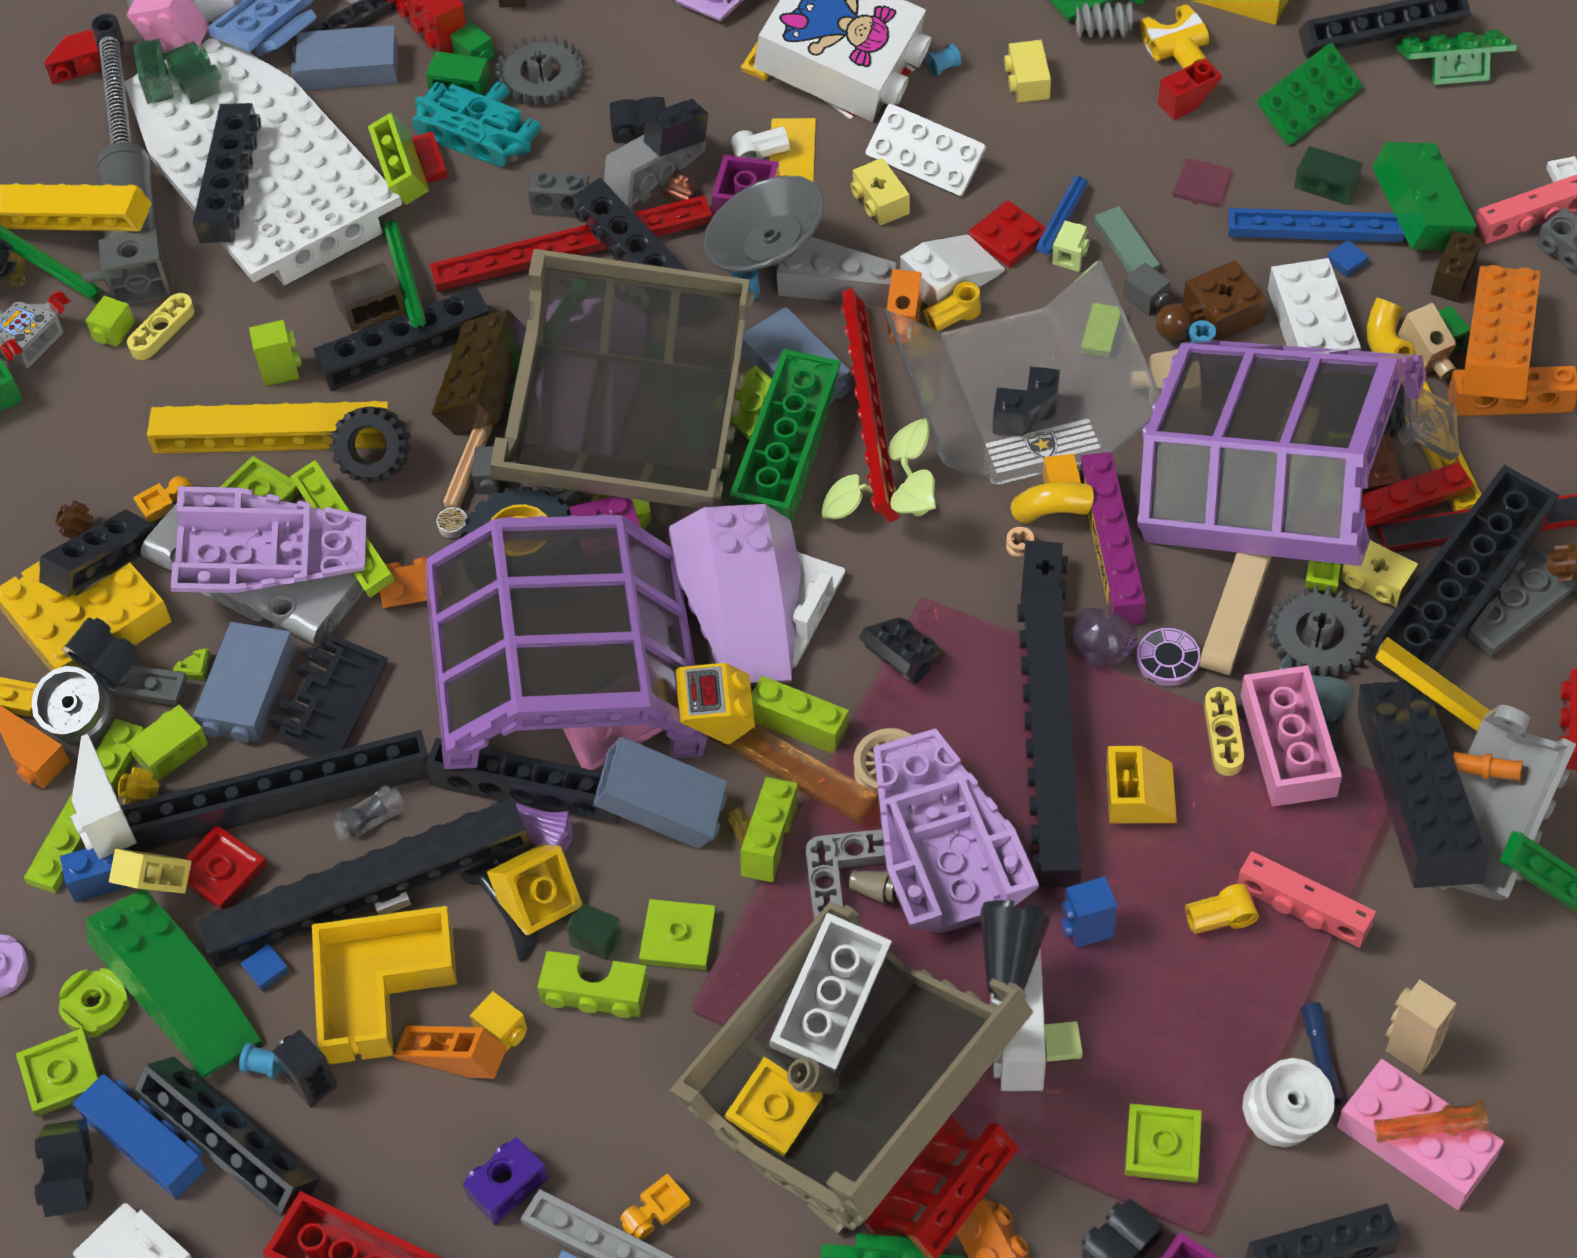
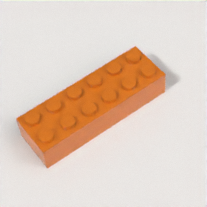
M1497 265L1480 266L1465 363L1463 395L1526 400L1541 271L1530 268H1502Z

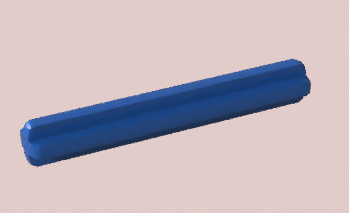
M1080 175L1073 178L1036 248L1039 253L1044 255L1051 254L1053 244L1064 221H1069L1088 184L1086 178H1082Z

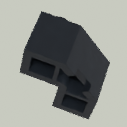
M1030 366L1027 390L997 387L992 433L1023 436L1030 432L1032 426L1043 419L1047 421L1055 416L1060 369Z
M85 1118L46 1124L43 1126L38 1138L35 1139L37 1159H42L44 1173L39 1183L35 1185L36 1203L38 1206L42 1205L44 1217L88 1211L93 1199V1183L89 1181L88 1164H93V1150L87 1120Z

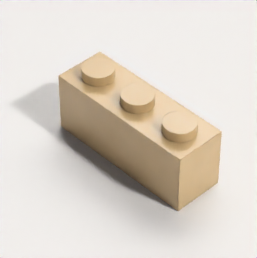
M1419 980L1412 990L1406 987L1397 999L1395 1005L1398 1007L1390 1019L1393 1023L1386 1033V1036L1389 1037L1386 1051L1419 1074H1422L1441 1049L1457 1003L1422 980Z

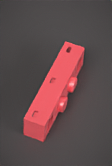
M1577 174L1478 209L1475 220L1477 226L1475 228L1476 233L1484 244H1488L1544 224L1564 208L1572 213L1577 212Z
M1251 851L1239 872L1237 884L1247 885L1250 895L1271 904L1277 911L1283 914H1291L1303 920L1311 928L1322 929L1358 948H1361L1372 928L1376 915L1375 910ZM1254 861L1259 862V863L1263 864V866L1260 867V866L1254 864L1253 862H1254ZM1305 885L1314 889V891L1312 892L1305 889ZM1359 911V912L1365 914L1366 917H1363V916L1357 914L1356 912Z

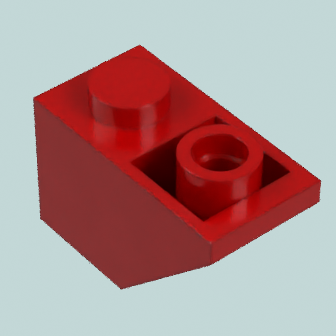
M92 29L65 36L44 61L52 85L102 71L101 57Z
M1206 58L1160 80L1158 105L1173 121L1197 110L1220 82L1222 74Z

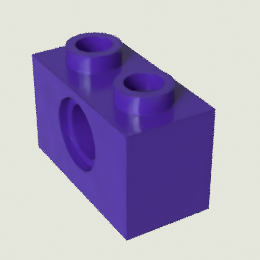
M515 1137L510 1143L506 1142L500 1145L487 1163L483 1166L475 1167L462 1184L467 1197L495 1226L548 1180L545 1165L518 1137ZM503 1174L511 1175V1178L505 1183L495 1182Z

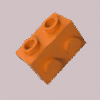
M428 557L414 559V565L401 567V562L386 564L396 581L380 591L383 609L427 601L425 568ZM437 582L439 599L445 598L442 582Z
M983 1199L956 1233L969 1258H1029L1027 1255L1029 1247L1025 1240L1016 1234L1011 1224L1013 1222L1012 1215L1002 1203Z

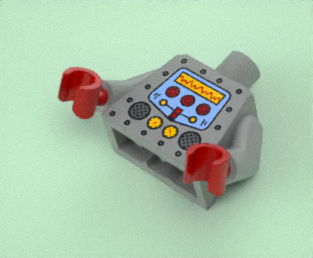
M61 290L53 293L46 304H26L18 301L6 312L0 310V358L3 362H11L14 359L24 368L28 369L64 333L56 314H62L64 311L63 306L71 301Z

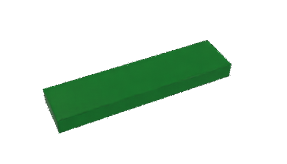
M1512 831L1499 862L1577 914V870L1523 833Z

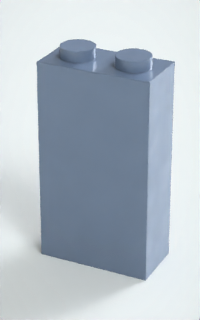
M394 25L299 32L297 34V44L292 45L293 57L296 60V63L291 65L292 77L294 80H298L299 86L303 90L398 83V40Z
M787 307L744 332L742 356L752 366L757 365L771 379L783 349L839 360ZM842 362L831 402L837 398L844 397L852 390L851 371Z
M230 621L193 714L194 720L200 725L204 735L208 737L222 736L233 738L241 743H247L248 741L261 742L296 650L290 631Z
M621 736L608 749L593 805L687 845L701 849L710 840L713 841L719 832L720 823L717 820L719 813L726 804L727 795L724 794L727 781Z

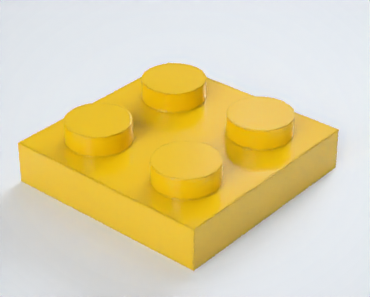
M763 1057L725 1114V1118L784 1157L824 1095L821 1093L797 1092L788 1081V1072L766 1057Z

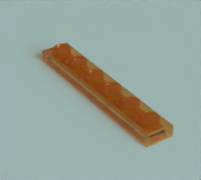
M757 725L729 745L706 735L709 739L780 780L798 783V790L859 825L863 823L879 803V796L875 792Z

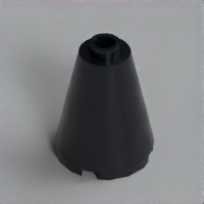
M1010 900L984 902L980 911L987 990L994 994L995 1000L1000 1001L989 985L990 981L994 978L1007 985L1009 982H1012L1025 991L1050 924V912L1026 903L1025 909L1014 907V901Z

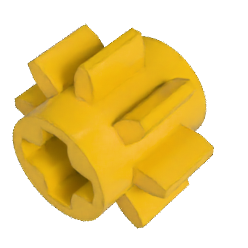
M133 767L131 774L124 773L118 783V795L124 798L123 804L157 797L158 781L152 779L153 773L148 772L146 769Z

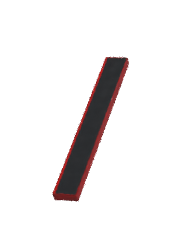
M1577 494L1559 496L1552 517L1541 531L1577 526ZM1470 509L1390 520L1378 524L1377 531L1382 546L1393 552L1440 546L1446 543Z

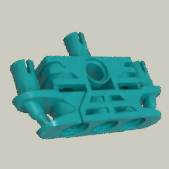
M435 82L424 97H416L415 99L417 112L416 116L412 119V127L419 135L433 132L437 144L499 167L507 164V157L522 156L531 151V141L542 130L540 123L535 119L532 122V118H528L523 124L521 111L502 103L510 92L503 83L500 86V82H496L486 96L479 95L454 84L449 87L448 91L444 84L441 83L439 86V82Z

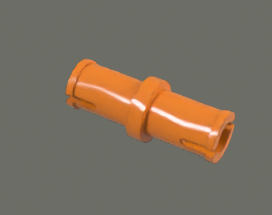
M1455 751L1453 754L1458 773L1482 776V780H1490L1491 777L1517 782L1522 780L1523 760L1495 758L1491 753H1485L1484 756Z

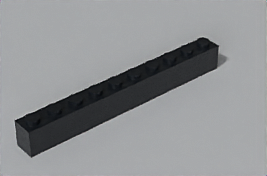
M1062 590L1023 591V603H1017V621L1024 623V630H1019V649H1025L1026 657H1020L1021 676H1027V684H1022V703L1029 704V711H1024L1023 718L1024 731H1030L1031 739H1025L1026 759H1032V767H1027V786L1034 787V796H1029V816L1036 817V825L1030 826L1031 845H1037L1038 854H1032V870L1034 874H1039L1040 887L1074 886L1081 884L1082 865Z
M422 730L122 805L121 808L137 842L131 845L130 848L132 851L139 852L206 835L216 825L225 830L428 778L426 762L429 755Z
M514 798L499 800L490 807L477 812L465 813L459 819L446 824L432 826L428 831L413 837L401 838L397 843L382 849L370 850L364 856L351 861L339 862L333 868L320 873L308 874L302 880L289 885L275 887L271 892L256 898H247L225 910L213 911L207 917L199 919L198 924L207 954L218 968L252 955L267 944L272 947L311 932L312 924L339 921L375 907V904L378 902H386L405 892L407 894L531 846V842Z

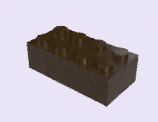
M508 309L464 322L460 329L459 338L452 351L449 366L444 374V380L436 396V402L431 413L453 435L499 422L521 358L526 327Z

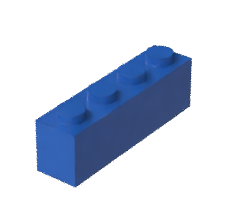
M102 1074L72 1104L82 1119L86 1118L87 1123L176 1200L206 1170L200 1158L203 1152L191 1141L187 1140L184 1143L177 1137L179 1134L178 1130L165 1119L159 1122L153 1116L155 1111L141 1099L136 1102L129 1096L132 1093L131 1090L121 1080L117 1078L113 1082L105 1074Z

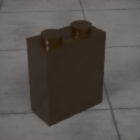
M384 263L329 281L337 307L352 332L407 313L400 288Z

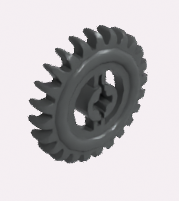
M543 34L541 43H538L535 35H532V43L530 45L522 37V48L517 47L513 42V53H510L505 48V59L499 56V63L496 64V79L500 82V86L502 83L506 85L510 92L508 96H513V99L516 101L523 99L524 104H529L531 101H534V105H539L541 101L545 104H550L552 99L555 102L560 101V96L568 97L570 95L569 91L573 92L577 89V85L581 84L583 81L582 76L585 74V61L581 56V51L579 49L576 50L574 43H571L570 48H568L566 38L558 45L556 35L553 36L551 43H548L546 34ZM538 62H540L541 71L543 73L544 82H542ZM552 62L560 68L559 74L554 79ZM526 66H528L531 82L525 80L521 75Z
M1318 585L1314 586L1312 595H1309L1306 592L1305 586H1303L1300 598L1291 590L1288 598L1289 602H1286L1285 598L1281 597L1279 608L1276 605L1272 608V615L1269 616L1267 622L1269 625L1267 635L1271 638L1269 645L1277 649L1275 654L1277 657H1286L1285 665L1291 666L1296 664V667L1308 665L1311 676L1314 675L1315 671L1319 672L1321 677H1326L1327 671H1330L1333 676H1338L1340 669L1344 672H1349L1352 665H1360L1361 658L1368 655V647H1370L1373 640L1371 637L1373 627L1371 625L1366 627L1369 624L1370 616L1366 615L1364 618H1360L1363 614L1364 606L1360 605L1357 609H1352L1355 602L1354 597H1351L1345 603L1342 602L1343 590L1333 598L1331 586H1328L1324 595H1320ZM1306 618L1308 619L1304 639L1310 647L1302 643L1296 633L1298 624ZM1321 619H1324L1318 648H1316L1315 644ZM1337 624L1342 631L1343 638L1341 642L1334 648L1322 650L1331 645Z

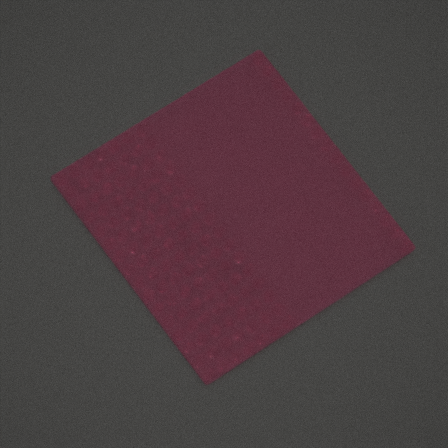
M926 598L918 601L908 621L913 624L917 631L924 636L932 638L937 643V646L946 652L942 662L932 666L927 676L916 685L911 684L893 670L890 664L883 663L784 839L781 849V860L774 881L761 880L692 1003L694 1014L724 1026L814 921L806 859V845L812 838L823 835L882 829L879 802L863 794L854 776L855 750L861 740L874 731L894 728L915 735L936 728L960 758L962 766L968 773L971 772L978 781L980 789L987 797L994 801L998 806L999 813L1005 820L1008 819L1015 828L1032 867V854H1038L1037 845H1031L1030 826L1036 825V817L1029 816V796H1034V787L1027 786V767H1032V759H1026L1025 739H1031L1030 731H1024L1023 715L1024 711H1029V704L1022 703V684H1027V676H1021L1020 657L1026 656L1025 649H1019V634ZM1066 652L1082 865L1081 883L1106 877L1118 905L1114 937L1075 949L1071 937L1066 938L1060 924V919L1064 918L1061 904L1065 902L1066 888L1071 886L1040 887L1039 874H1035L1039 888L1014 907L1025 909L1026 903L1050 912V924L1040 948L1044 1024L1077 1021L1082 1058L1048 1062L1046 1058L1043 1091H1001L1000 1078L993 1077L992 1063L951 1116L967 1134L976 1138L981 1136L990 1123L999 1124L1018 1146L1019 1149L1015 1155L1119 1201L1125 1202L1132 1198L1151 1215L1200 1235L1207 1228L1250 1129L1243 1112V1095L1252 1080L1280 1060L1333 935L1322 929L1311 928L1303 920L1291 914H1283L1277 911L1271 904L1252 895L1251 898L1259 914L1256 922L1240 929H1233L1228 925L1194 934L1187 922L1185 905L1218 896L1223 889L1237 884L1239 872L1251 851L1350 898L1388 808L1376 771L1338 756L1336 758L1342 779L1337 797L1272 807L1247 721L1238 718L1244 749L1243 767L1236 775L1224 776L1218 773L1213 765L1203 704ZM1222 725L1215 729V732L1222 737H1228L1233 734L1232 729L1228 726ZM1108 746H1143L1172 762L1176 823L1109 824L1106 776ZM1230 747L1225 748L1224 758L1227 760V763H1233L1234 760H1231L1229 753ZM873 842L869 843V853H874ZM857 843L849 844L845 848V852L851 856L859 855L864 850ZM817 849L819 866L826 865L824 849ZM1256 861L1253 862L1254 864H1256V865H1258V866H1260V867L1263 866V864H1261V863H1259V862H1256ZM886 864L838 868L843 907L848 905L860 915L861 919L859 922L864 929L891 940L889 952L905 965L917 971L920 968L925 969L936 980L940 982L943 979L948 980L959 991L963 993L971 991L982 1002L989 1005L991 993L987 990L981 921L945 933L910 928L899 899L895 903L883 904L849 889L850 876L854 870L887 871ZM821 876L815 881V884L823 889L831 887L834 883V880L828 876ZM1305 885V889L1312 892L1314 891V889ZM823 899L824 908L830 902V899ZM882 968L878 973L855 1026L867 1038L870 1037L908 991ZM916 997L878 1045L941 1077L980 1027ZM788 1000L754 1039L755 1041L767 1046L770 1045V1040ZM851 1039L836 1069V1076L860 1049ZM871 1054L868 1055L848 1080L912 1110L917 1107L932 1088V1086ZM1130 1104L1202 1111L1197 1183L1125 1176Z

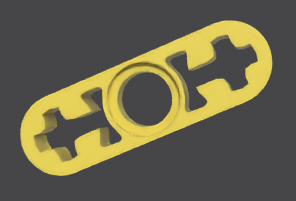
M176 293L171 295L128 337L127 345L133 358L145 360L152 357L194 315V307L191 298L187 294ZM158 323H168V326L163 330L154 329Z
M1215 687L1207 692L1204 703L1213 765L1218 773L1224 776H1233L1241 771L1244 762V749L1235 697L1230 690L1224 687ZM1215 700H1221V703L1224 704L1222 715H1218L1219 709ZM1222 725L1228 726L1232 729L1233 734L1228 737H1222L1215 732V729ZM1230 747L1229 753L1231 760H1234L1233 763H1227V760L1224 758L1225 748Z

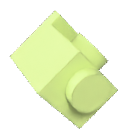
M1064 221L1053 244V265L1080 271L1082 256L1086 255L1090 240L1086 239L1088 234L1086 226Z

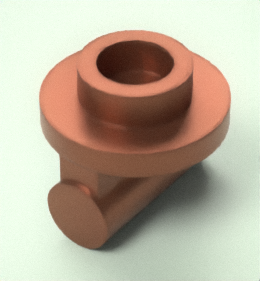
M677 174L676 178L670 176L663 195L676 201L693 198L696 187L692 186V179Z

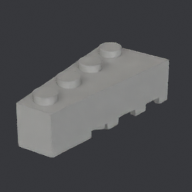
M644 135L606 155L604 182L633 211L632 206L638 201L644 203L651 197L649 192L659 184L663 187L669 182L674 170L682 171L705 151L706 140L659 157L643 142Z
M810 237L795 254L778 265V296L843 302L842 292L853 288L865 305L887 307L892 270L897 269L896 262Z

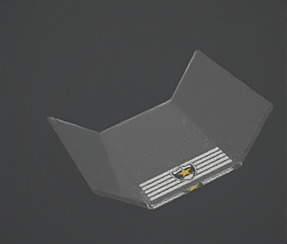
M1101 260L1096 261L1042 309L942 333L891 311H885L889 326L924 417L929 424L931 435L943 465L997 486L1042 475L1044 457L1074 453L1078 466L1081 465V455L1112 452L1113 455L1143 430L1145 424H1149L1153 404L1156 400L1158 401L1161 394ZM1030 366L1060 369L1055 416L1047 421L1043 419L1032 426L1030 432L1023 436L992 433L997 387L1027 390Z

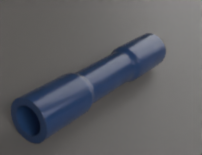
M1317 1002L1308 1003L1301 1007L1306 1034L1310 1040L1315 1066L1330 1081L1334 1093V1106H1338L1343 1103L1337 1072L1333 1066L1322 1004Z

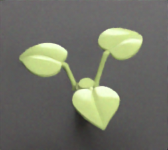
M925 418L914 421L899 430L892 438L888 448L889 457L893 461L901 460V465L908 476L905 483H902L892 495L890 500L891 508L897 513H912L916 517L924 515L928 510L936 509L934 497L935 478L933 474L924 469L912 473L908 465V459H915L920 456L927 445L930 427L929 422ZM856 474L848 475L837 481L825 497L822 507L823 519H840L851 514L860 504L863 491L873 493L871 486L861 484V478Z

